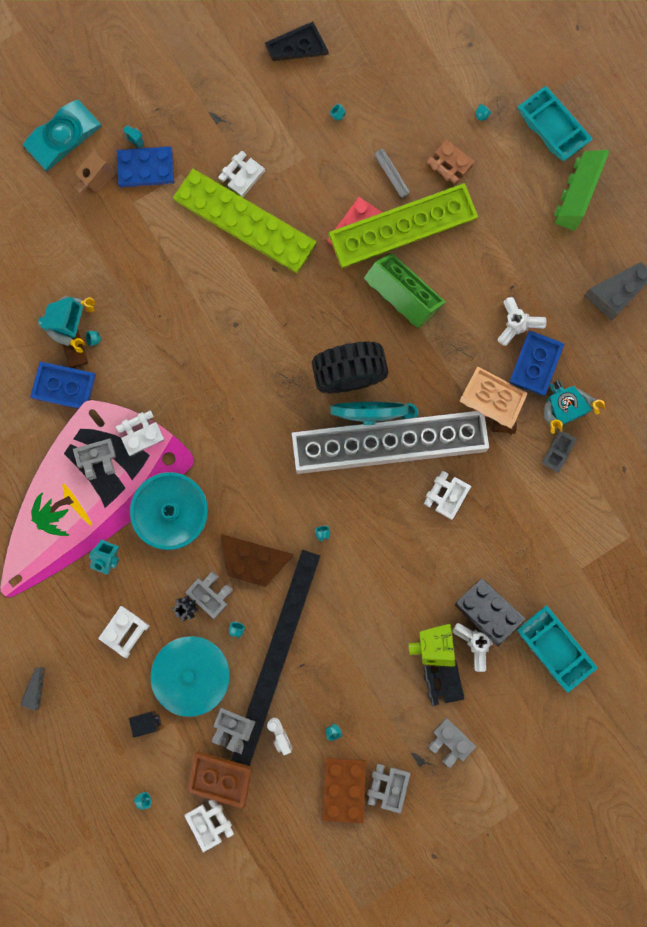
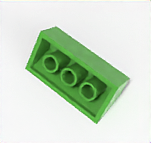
M584 151L581 158L577 157L573 168H576L575 173H571L567 184H570L568 190L564 189L560 199L563 200L561 206H557L554 216L557 217L555 224L573 231L577 229L585 215L610 151Z
M393 253L376 261L364 277L369 286L376 289L386 301H389L399 313H402L417 328L427 323L446 303Z

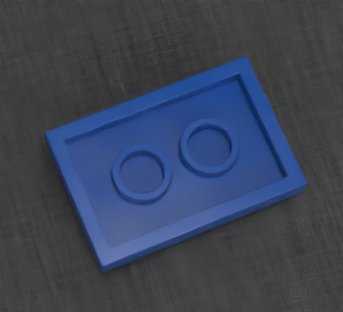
M171 146L117 150L119 187L174 184L173 151Z
M529 330L509 383L544 397L564 343Z
M39 362L30 398L79 409L83 403L90 400L96 374Z

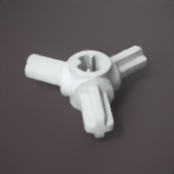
M508 297L504 301L508 312L507 328L498 338V342L503 346H507L515 334L519 335L528 331V328H545L547 320L545 317H529V314H524L523 310L518 308L513 297Z
M457 623L452 632L467 641V645L471 647V652H474V670L477 672L486 671V652H489V647L493 645L492 641L482 631L479 632L476 629L472 631ZM479 636L482 637L481 640H484V644H481L480 648L475 643L476 640H479Z

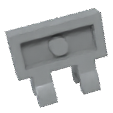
M110 438L73 449L77 467H84L87 479L93 480L97 478L93 464L103 462L107 475L115 473L111 459L116 458V454Z
M211 572L204 581L198 578L185 592L192 600H196V603L213 619L228 605L224 599L233 591L229 585H225L218 594L210 588L219 578L215 572Z
M220 708L213 726L217 728V732L211 742L226 747L228 743L227 734L229 733L233 736L227 749L241 754L244 747L242 741L249 740L255 721Z
M445 718L433 731L437 737L428 746L433 753H436L443 743L451 750L442 760L449 768L456 762L457 758L464 761L476 747L448 718Z

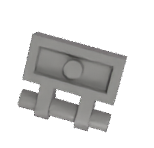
M377 763L376 770L372 774V786L367 794L369 796L367 804L375 806L376 800L381 799L382 809L401 814L410 772L390 767L389 775L383 773L385 765ZM381 780L387 782L384 793L379 791Z

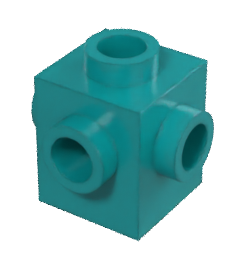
M101 539L89 555V559H91L90 568L108 575L111 569H115L118 565L119 558L117 555L119 546Z

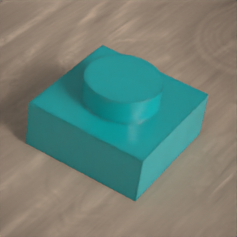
M127 125L123 129L126 139L140 149L144 145L143 135L137 128L132 129Z

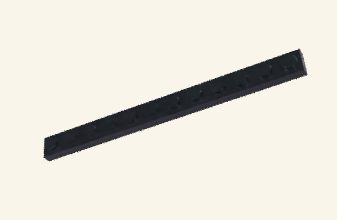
M303 549L301 551L245 718L255 721L249 740L242 741L244 744L242 753L233 752L231 758L233 762L247 766L251 765L321 555Z

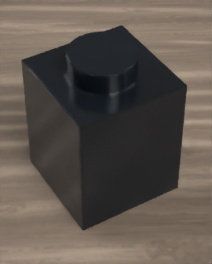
M156 711L129 718L133 738L157 732L160 730L159 726L162 725L160 715L156 714Z

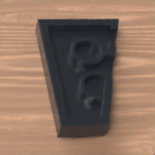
M313 21L265 42V48L272 61L329 55V51Z

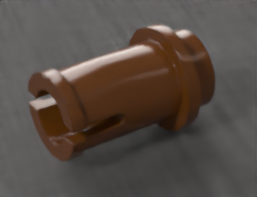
M493 420L492 432L509 433V435L516 434V422L512 428H509Z

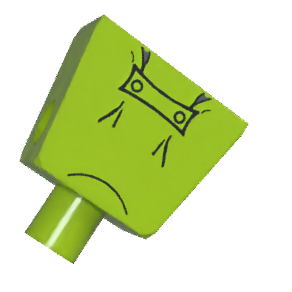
M450 624L419 632L420 642L408 643L409 654H421L424 665L455 666Z

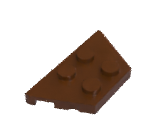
M221 534L227 575L231 578L266 587L293 557V554Z

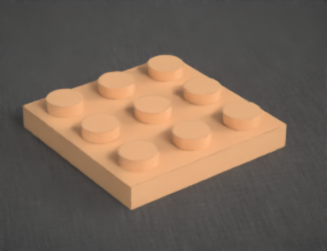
M477 366L460 402L464 403L467 407L481 412L484 416L498 421L501 425L512 428L528 393Z

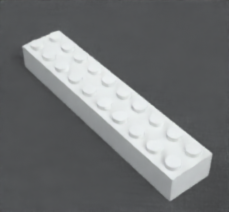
M479 411L378 422L375 425L361 424L292 433L297 474L482 453L489 449L485 416Z

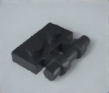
M456 660L453 667L437 666V672H432L431 665L423 666L425 673L423 677L424 681L427 682L429 691L427 696L428 699L430 698L432 706L439 705V696H443L444 703L465 699ZM436 678L440 679V690H436L434 682Z

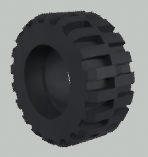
M374 341L335 346L318 353L311 362L317 389L322 393L328 394L350 392L370 387L384 381L389 373L384 348L381 344Z

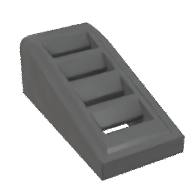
M44 667L35 668L21 701V706L34 711L39 710L45 673Z

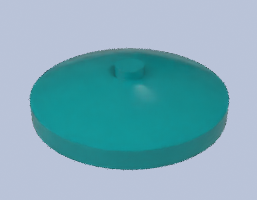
M397 402L337 403L330 405V414L348 420L362 421L363 425H375V421L389 420L408 414V404Z
M174 472L160 473L148 478L136 490L130 505V519L137 535L150 546L162 550L181 549L194 542L204 530L208 519V503L202 489L189 477Z
M195 636L178 638L168 643L157 654L151 669V686L159 703L168 711L185 717L199 716L215 708L224 698L230 682V668L223 652L211 641Z

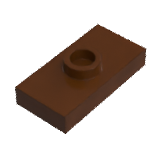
M77 329L76 337H75V338H72V340H75V339H77V338H80V339H81V336H80V333H79V330H78V329ZM82 344L77 346L83 350L82 353H78L72 345H63L69 368L88 364Z

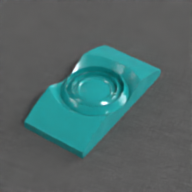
M546 85L517 107L528 127L535 131L543 139L548 150L563 162L593 140Z
M77 99L61 107L50 121L36 127L23 143V146L47 172L102 127V125Z
M547 605L516 629L526 645L539 658L550 675L566 693H569L598 669Z

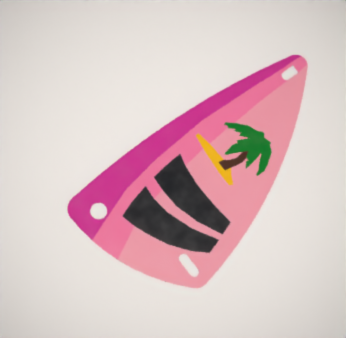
M89 400L83 403L49 449L26 493L7 549L0 586L3 595L13 597L29 589L90 552L101 539L105 541L131 522L130 505L138 487L148 478L160 473L174 472L184 475L194 462L191 452L174 435L158 424L165 440L129 456L121 439L128 434L126 430L118 433L116 426L122 424V421L126 419L131 420L137 417L139 413L106 402ZM91 409H94L105 422L103 427H99L90 417L89 411ZM151 419L147 420L149 425L155 423ZM142 423L132 427L133 432L144 428ZM110 438L116 454V458L111 459L115 473L107 475L103 462L93 464L97 478L93 480L87 479L84 467H77L73 449ZM167 452L175 455V462L172 465H165L162 461L163 455ZM16 575H21L22 581L12 587L8 581Z

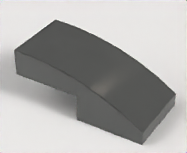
M559 430L542 464L559 473L577 439Z

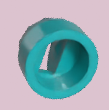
M336 104L331 109L330 115L335 120L340 121L344 119L343 116L346 115V111L341 104Z
M482 104L475 111L477 119L481 121L486 120L491 114V111Z
M86 332L88 346H95L101 342L99 332Z
M319 526L315 528L316 538L323 542V539L327 541L331 535L330 527Z
M231 622L228 630L229 635L232 638L233 636H236V639L240 638L244 633L245 626L240 622Z
M333 723L332 727L327 726V740L334 741L342 737L339 725Z
M148 792L136 795L134 798L136 808L143 810L151 806L152 800Z

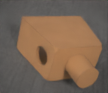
M93 150L75 174L81 180L74 188L81 195L89 188L96 193L118 173Z

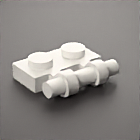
M240 151L238 155L233 156L232 162L221 170L218 179L223 183L228 178L230 180L228 188L243 198L264 174L265 168L252 158L245 163L243 159L247 155L245 152ZM238 166V167L241 168V169H240V171L235 175V174H233L232 172H233V171L235 170V168Z
M151 410L146 413L141 412L137 417L131 420L126 419L122 421V424L116 426L118 433L126 430L128 434L121 439L129 456L165 440L157 422L149 425L147 421L154 417ZM142 423L144 428L133 432L132 427Z
M442 471L439 477L437 476L434 480L435 484L432 490L426 494L427 498L424 505L430 508L433 502L438 503L439 505L435 511L453 520L471 486L456 477L449 483L446 481L449 474ZM444 487L447 490L441 498L438 496V493Z
M275 717L271 718L267 727L271 732L275 733L276 739L274 744L278 752L282 751L283 755H287L292 752L293 747L280 720Z
M212 799L208 801L212 809L206 811L202 804L184 815L203 852L222 841L219 833L224 831L227 838L234 834L231 829L232 824L230 820L226 819L222 811L221 803L218 804L217 801ZM213 815L217 817L220 823L216 828L210 818Z

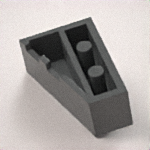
M640 262L590 288L584 296L608 318L613 320L647 284V267Z

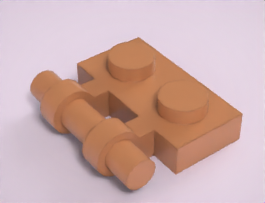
M447 139L434 154L438 160L432 157L427 160L433 171H438L447 182L451 181L454 185L459 181L455 174L457 173L463 177L475 162ZM446 164L451 170L446 169L442 165Z

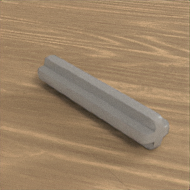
M380 149L375 153V157L400 197L408 196L410 192L386 152Z

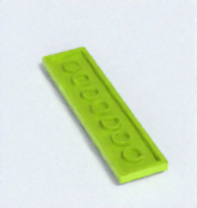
M195 169L190 171L173 197L175 202L297 274L317 245V241Z
M463 183L330 231L328 236L341 268H345L476 220L478 215L467 187Z

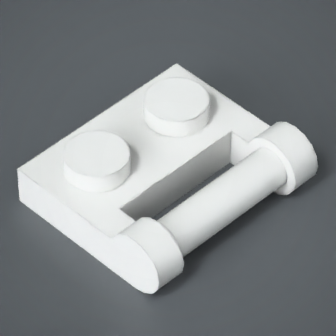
M120 606L98 639L127 659L131 654L130 650L143 631H147L150 625L123 606ZM136 623L138 627L124 647H121L119 644L132 625Z

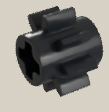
M189 596L175 600L177 605L172 607L175 617L181 618L182 622L195 617L193 613L198 610L195 604L196 600H189Z

